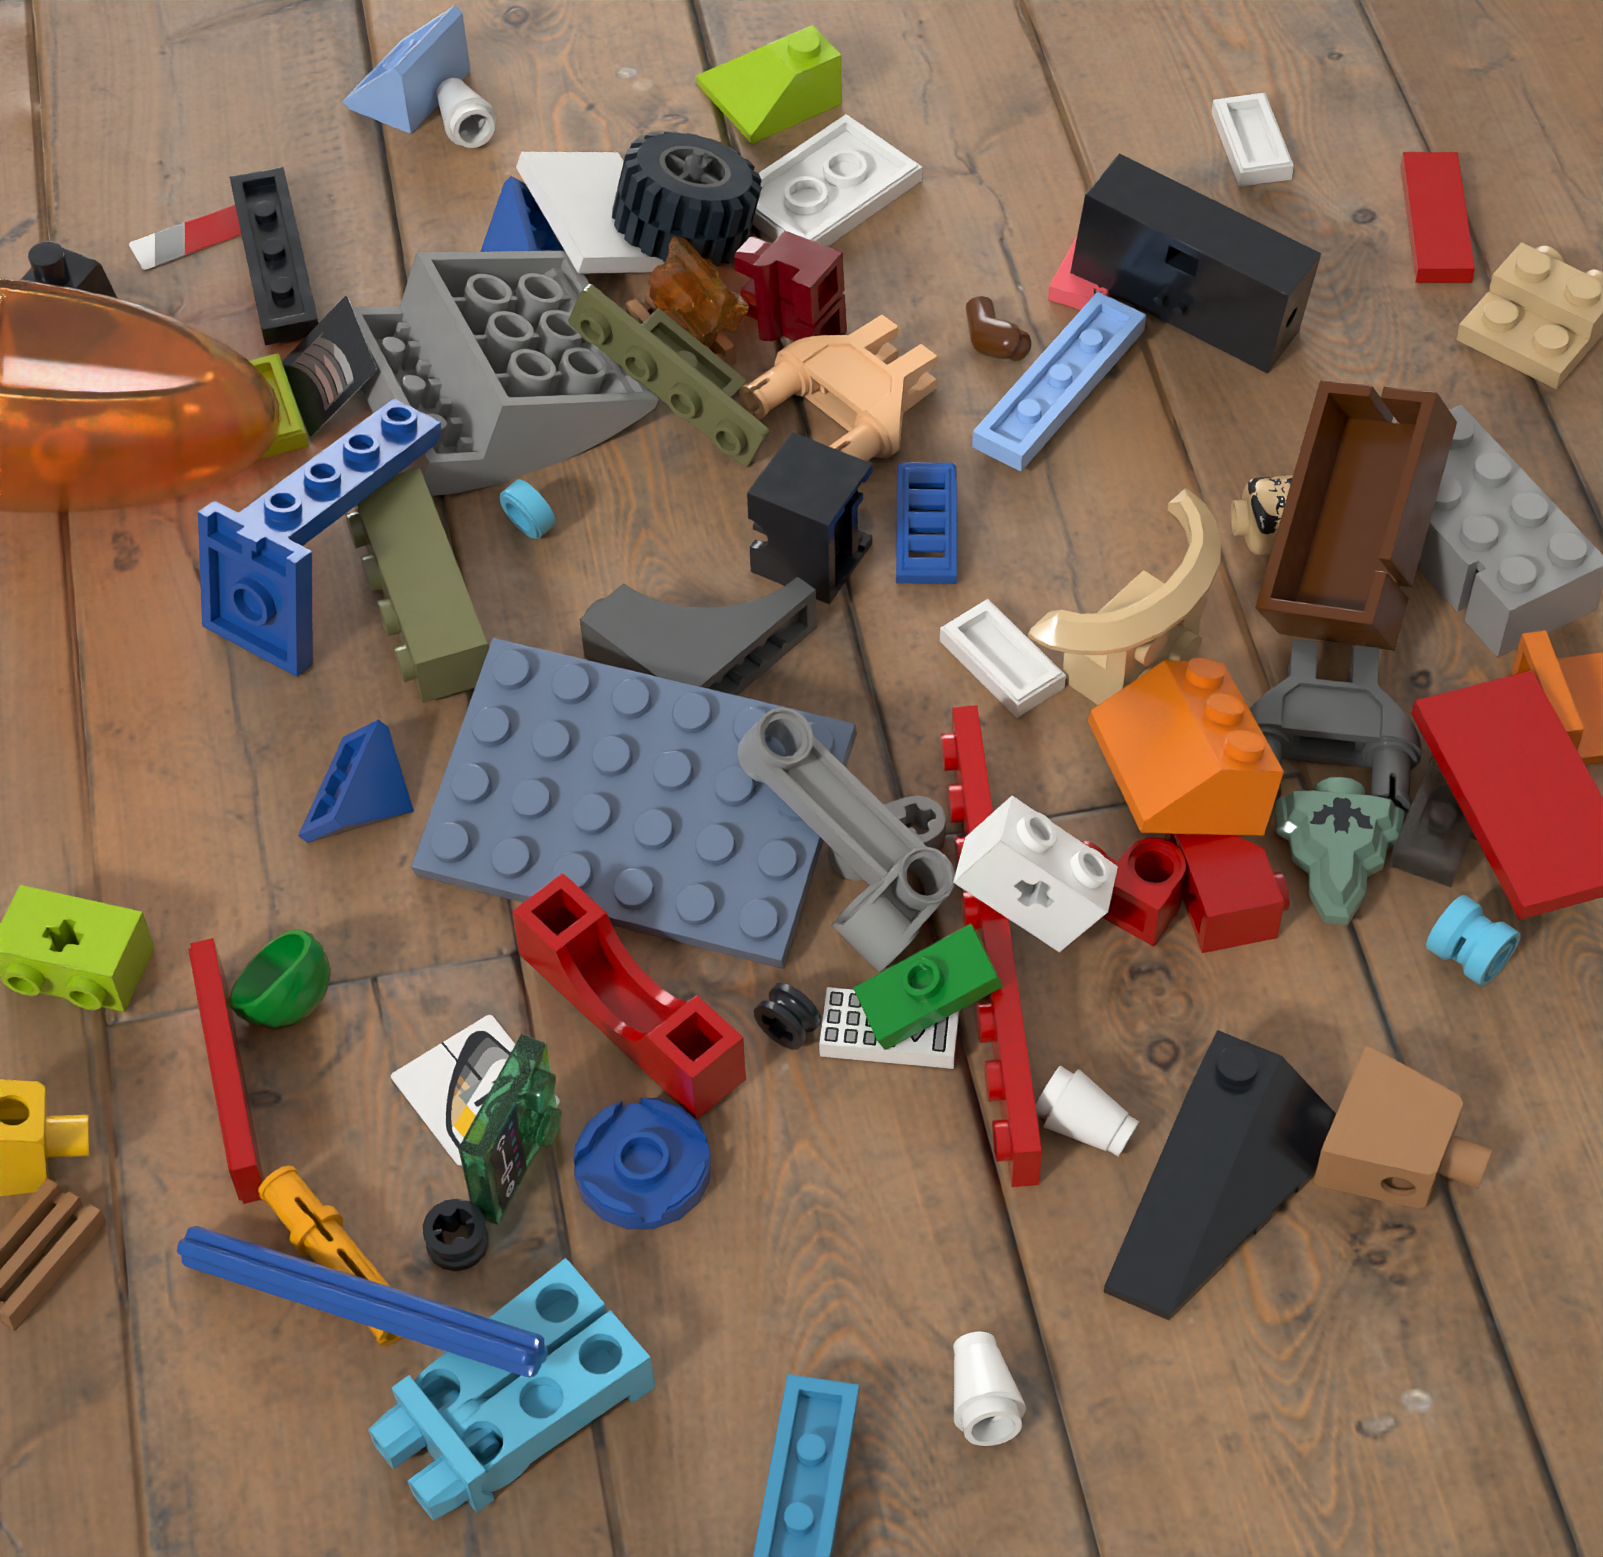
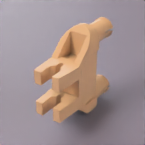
M880 315L849 335L811 336L792 342L778 352L775 366L751 383L742 386L739 390V395L746 410L750 414L754 412V417L757 419L765 417L769 411L794 394L807 398L849 431L829 447L864 461H869L873 457L887 459L900 450L903 414L937 388V379L927 372L937 365V355L920 344L898 358V349L888 343L898 336V326L884 315Z

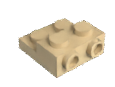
M1521 242L1493 273L1490 288L1486 295L1459 324L1456 340L1557 390L1603 335V272L1590 270L1584 273L1564 263L1562 256L1552 247L1539 246L1535 249Z

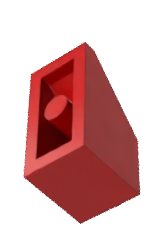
M1166 833L1165 840L1175 844L1185 857L1186 871L1182 900L1201 953L1278 938L1282 912L1288 910L1290 906L1289 891L1283 874L1281 872L1273 873L1264 848L1237 835Z

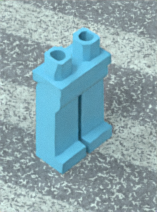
M567 1258L563 1259L489 1318L542 1335L545 1347L548 1349L546 1361L541 1364L537 1375L528 1378L445 1352L424 1369L415 1381L408 1375L394 1385L391 1389L397 1405L388 1410L368 1429L374 1446L393 1469L424 1447L434 1458L435 1461L407 1481L416 1500L433 1521L456 1509L465 1501L478 1513L495 1500L491 1492L510 1484L527 1469L530 1463L626 1397L631 1403H634L656 1388L651 1357L611 1310L606 1311L605 1303Z

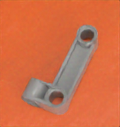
M784 707L772 709L764 714L741 739L737 753L740 766L755 781L766 783L869 884L836 918L831 926L869 964L880 972L910 944L919 933L920 926L949 896L954 887L955 873L953 865L945 854L935 848L925 846L813 736L811 725L803 715L793 709ZM765 735L772 736L781 742L785 749V757L777 755L769 749L765 741ZM907 872L913 873L920 878L925 888V895L918 894L911 888L907 880Z

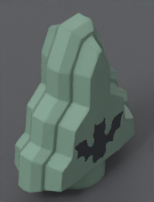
M1345 777L1324 779L1317 783L1311 791H1293L1288 796L1277 799L1274 802L1276 834L1289 841L1291 861L1308 873V895L1324 923L1341 925L1349 924L1365 900L1367 877L1383 869L1387 849L1400 844L1405 812L1401 808L1396 807L1391 799L1366 795L1365 788L1361 783Z

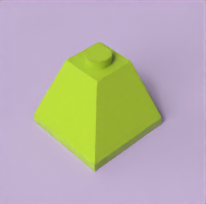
M811 25L696 75V84L751 144H754L841 105L842 57L835 47Z

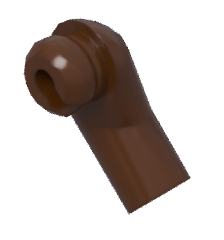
M977 296L967 302L966 315L970 339L974 349L983 355L998 359L1009 358L1013 361H1020L1028 355L1031 349L1030 335L1020 330L1018 325L1012 322L996 319L991 299Z

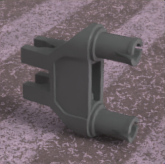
M1293 639L1291 657L1287 668V679L1268 691L1249 708L1281 767L1282 759L1371 768V795L1386 799L1391 796L1394 805L1404 810V815H1406L1411 809L1410 773L1422 758V743L1410 718L1378 685L1379 647L1354 645L1352 668L1349 667L1348 681L1342 682L1316 679L1318 641ZM1281 784L1279 786L1275 800L1279 799L1281 796Z

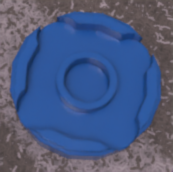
M640 1098L641 1103H631L623 1106V1101L605 1107L587 1122L575 1144L574 1176L583 1201L602 1220L626 1229H655L680 1220L700 1202L710 1182L711 1153L703 1128L683 1107L659 1098Z

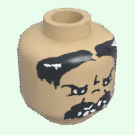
M1293 475L1253 478L1245 485L1242 500H1232L1231 525L1234 536H1244L1246 545L1255 555H1271Z

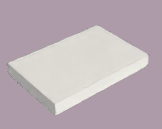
M845 114L759 173L762 180L760 185L762 190L752 225L774 241L784 231H788L828 247L922 181V166Z
M618 152L520 153L516 168L579 274L677 271L679 264H669L659 258L650 257L642 253L639 247L631 246L624 240L625 234L619 233L614 226L615 220L612 218V208L624 162Z

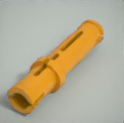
M283 1166L267 1176L258 1189L259 1196L291 1232L289 1241L300 1255H310L317 1264L390 1287L373 1263L367 1259L343 1230L344 1219L334 1206H324L298 1175V1171L294 1166ZM367 1326L377 1338L376 1341L380 1346H390L403 1338Z

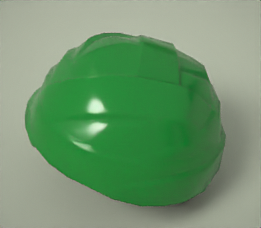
M300 929L289 930L275 937L249 961L232 987L229 996V1006L241 1019L255 1026L261 1025L271 1029L289 1027L304 1020L324 999L329 987L331 967L323 946L314 938L312 933Z

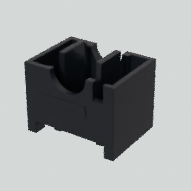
M791 432L747 492L748 519L755 522L753 530L767 535L768 541L755 539L751 544V572L784 586L796 577H799L816 589L817 600L830 605L872 545V535L858 530V506L863 500V493L858 491V487L862 482L865 483L871 475L872 463Z

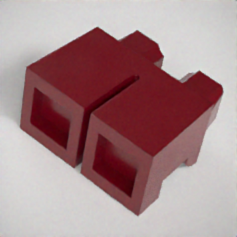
M784 231L773 244L755 236H750L734 255L735 271L751 278L742 287L738 297L739 313L758 320L759 340L775 341L784 336L792 341L811 336L845 335L847 332L845 294H842L845 291L843 252L788 231Z

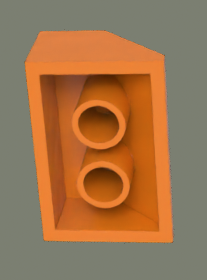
M1201 657L1193 658L1189 661L1164 660L1090 710L1088 723L1141 833L1264 836L1284 771L1224 662H1216Z

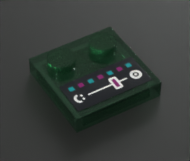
M523 1034L517 1040L458 1147L470 1202L480 1209L485 1221L496 1225L501 1221L540 1146L547 1148L553 1142L562 1118V1111L557 1108L554 1092L556 1075L551 1073L547 1043Z

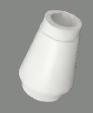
M458 78L444 80L437 88L436 97L448 138L455 144L467 148H476L484 145L490 140L495 131L496 114L493 107Z
M1059 1066L1035 1105L1037 1116L1046 1121L1043 1126L1044 1128L1101 1150H1108L1117 1157L1120 1156L1140 1122L1128 1115L1129 1113L1080 1069L1072 1073L1062 1066Z
M981 1331L965 1334L958 1338L953 1345L955 1354L954 1423L964 1432L965 1438L972 1444L993 1446L1005 1443L1020 1432L1022 1428L1021 1419L1025 1414L1026 1405L997 1347L995 1337L990 1333Z

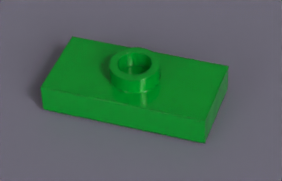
M969 924L853 987L878 1043L884 1050H887L1004 987L978 932L972 924Z

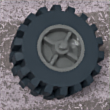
M664 131V134L651 133L645 135L644 139H636L632 142L631 147L626 151L612 208V218L615 220L614 226L619 233L625 234L624 240L631 246L639 247L642 253L650 257L659 258L669 264H680L690 268H698L699 266L711 268L720 266V263H730L734 261L736 251L748 240L762 190L760 174L754 171L755 166L748 159L740 156L741 153L714 139L692 133H678L676 131Z

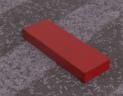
M1403 152L1400 167L1415 283H1472L1475 266L1458 152Z

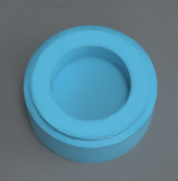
M517 479L500 493V503L504 512L512 523L528 537L540 539L556 525L555 515L548 503L527 482Z

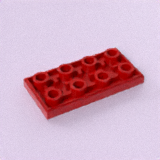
M1533 671L1415 700L1411 714L1518 919L1521 920L1602 898L1603 797Z

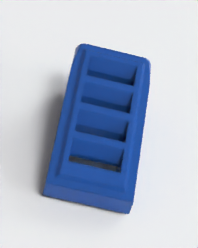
M903 462L897 466L896 583H957V467L953 463ZM909 510H944V512H909ZM909 533H944V535H909ZM908 552L944 553V558L908 557Z

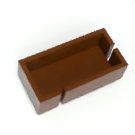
M1320 380L1255 607L1279 634L1351 645L1379 647V649L1395 651L1409 600L1400 589V586L1412 587L1457 425V421L1437 392L1384 387L1380 397L1372 385ZM1393 416L1395 417L1398 423L1392 422Z

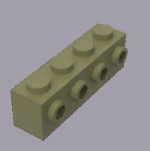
M416 468L398 473L357 504L354 512L346 513L345 516L355 549L363 546L367 548L369 555L361 557L370 591L374 592L382 589L385 599L377 601V606L387 637L395 634L399 636L401 644L393 646L403 682L415 680L424 703L475 688L489 646L421 469Z

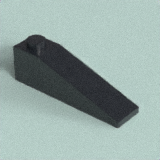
M1217 1030L1189 1087L1104 1285V1293L1166 1320H1170L1224 1267L1225 1259L1252 1233L1256 1235L1271 1220L1272 1213L1294 1191L1298 1193L1313 1178L1317 1170L1321 1149L1336 1113L1283 1056Z

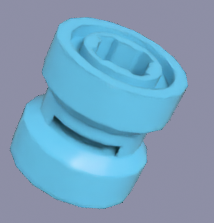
M1461 895L1450 904L1432 928L1427 938L1426 948L1442 960L1453 959L1463 966V972L1467 978L1480 987H1484L1507 964L1519 944L1521 935L1520 932L1504 921L1492 922L1484 916L1481 905L1468 896Z

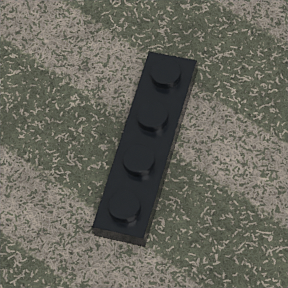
M284 167L231 176L229 178L265 346L305 338L319 322Z

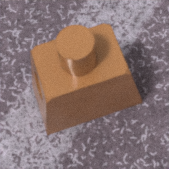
M1365 1045L1321 1149L1313 1184L1327 1189L1420 1209L1427 1206L1438 1175L1479 1189L1493 1150L1454 1135L1465 1102L1459 1094L1379 1050Z

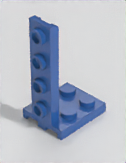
M392 399L239 513L215 500L198 512L202 626L296 677L312 666V551L303 546L435 446L440 438L441 422L409 405Z

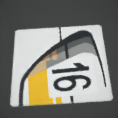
M492 1015L483 1017L391 1074V1079L457 1165L467 1163L494 1146L515 1107L519 1128L521 1129L560 1103L559 1098Z

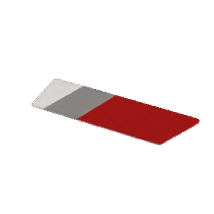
M234 204L130 242L129 246L141 268L148 270L241 236L236 206Z

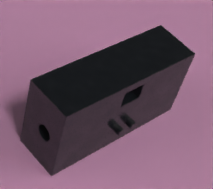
M1119 153L1085 194L1070 273L1109 290L1108 293L1268 373L1300 330L1322 253Z

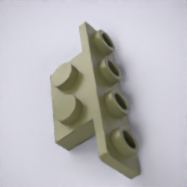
M588 284L579 294L568 319L569 324L579 332L584 340L598 347L620 365L632 379L642 383L664 401L676 415L686 419L714 442L721 452L730 455L743 467H747L755 459L769 435V429L734 401L739 396L740 388L746 384L747 380L659 308L640 324L594 285Z

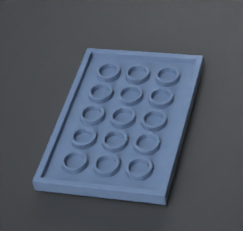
M493 638L411 868L416 876L522 903L561 873H564L607 912L612 926L784 969L824 840L766 783L755 781L749 777L739 763L737 755L738 746L743 736L764 714L772 709L782 708L783 706ZM793 709L806 718L811 725L813 736L847 767L857 735L855 723ZM764 736L766 744L772 752L780 756H786L785 749L779 740L772 736Z

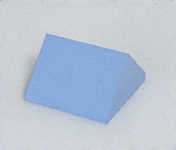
M454 5L403 38L342 102L352 111L412 134L439 105L436 97L438 86L449 78L463 80L470 73L463 13Z

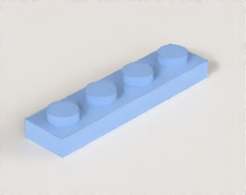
M1097 291L973 430L972 447L1022 472L1145 331L1146 314Z

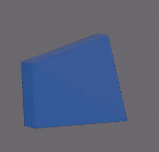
M510 176L503 184L480 252L565 251L527 185Z
M379 719L342 738L298 836L307 843L414 812L389 728Z

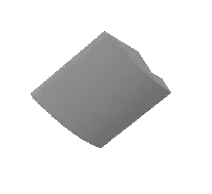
M565 251L416 253L400 306L352 307L377 368L376 372L361 387L373 413L392 399H396L441 422V434L435 446L403 469L406 472L420 468L431 496L456 494L494 486L568 460L606 441L656 408L659 399L642 383L632 379L620 365L598 347L584 340L579 332L569 324L568 319L579 294L589 282L584 274H579Z

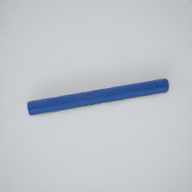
M200 1226L188 1228L185 1238L180 1240L177 1246V1253L182 1255V1263L186 1267L529 1378L537 1375L541 1364L546 1361L548 1355L544 1338L540 1334Z

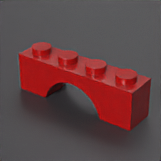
M561 873L512 911L519 955L696 1120L746 1080L743 1036L698 995L690 1001H684L670 995L659 987L628 953L617 936L607 912L564 873Z

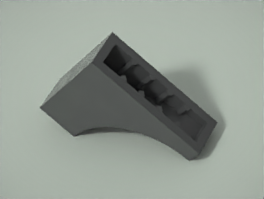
M796 577L777 591L750 602L727 607L693 608L668 604L649 598L623 583L606 598L598 599L591 604L584 616L580 618L584 657L589 661L738 695L817 628L816 589L799 577Z

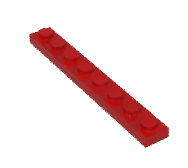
M978 705L952 707L951 733H941L940 735L943 771H955L956 784L947 786L950 823L962 822L963 837L954 838L956 870L965 837L993 813ZM962 891L964 927L972 924L978 932L1004 987L985 996L986 1002L977 1003L980 1043L992 1042L994 1060L984 1062L988 1102L1000 1101L1002 1120H993L992 1122L996 1162L1008 1161L1011 1187L1039 1185L1042 1148L1009 919L967 891Z

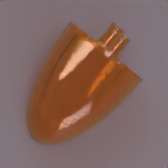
M0 277V512L74 513L129 508L163 502L218 485L252 466L270 449L278 435L281 423L280 404L274 389L253 364L227 344L174 317L124 300L71 287Z

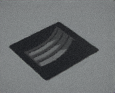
M347 296L323 318L282 362L309 436L312 437L363 386L377 369Z

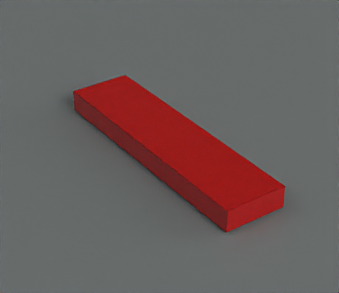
M214 938L190 943L191 948H188L228 1170L238 1199L242 1200L243 1204L262 1200L258 1189L264 1178L232 1009L229 1006V993L225 973Z

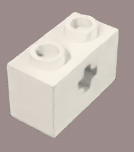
M1011 796L965 837L953 883L1060 952L1108 913L1118 866L1106 859L1097 850L1088 847L1052 823L1045 815L1036 812L1014 796Z

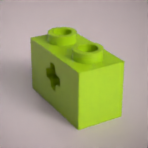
M19 885L0 923V979L3 985L22 995L36 996L42 993L68 999L74 1005L88 1010H97L104 1007L125 1012L155 946L142 911Z

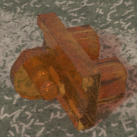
M680 237L672 238L669 243V254L664 264L655 267L647 282L650 285L649 297L655 306L663 312H672L685 329L703 345L712 346L720 331L734 332L737 330L748 311L749 305L739 293L731 292L719 278L718 268L710 259L702 258L687 239Z

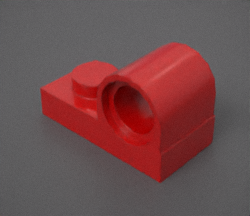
M1145 838L1131 845L1117 862L1108 857L1097 845L1089 841H1081L1088 847L1100 852L1106 859L1118 866L1108 913L1102 918L1154 947L1167 930L1169 923L1175 917L1181 905L1186 862L1182 851L1175 844L1165 839ZM1145 880H1154L1160 883H1150Z

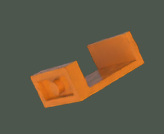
M1546 630L1522 633L1511 671L1512 675L1532 670L1584 764L1603 763V652L1557 658Z

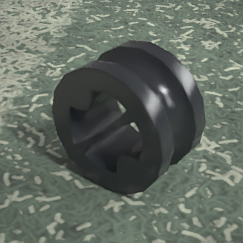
M777 983L769 992L770 1001H761L753 1010L754 1018L764 1033L773 1041L783 1047L796 1050L806 1041L805 1032H813L821 1024V1015L813 1002L801 991L791 985Z
M450 1199L435 1205L427 1213L422 1225L423 1237L427 1253L433 1263L442 1269L459 1271L476 1265L484 1257L489 1245L485 1218L476 1205L467 1200ZM460 1225L467 1226L469 1239L457 1237L451 1245L445 1244L442 1233L444 1230L454 1233Z

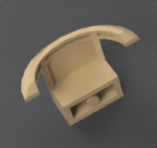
M1186 488L1168 503L1167 511L1173 514L1184 527L1189 548L1182 564L1165 584L1143 570L1097 613L1081 614L1062 609L1051 611L1039 620L1028 633L1029 639L1046 648L1064 652L1063 673L1066 675L1065 683L1097 705L1164 660L1189 661L1193 659L1201 646L1202 638L1199 636L1200 620L1207 604L1205 595L1209 592L1220 567L1222 541L1216 520L1206 504Z

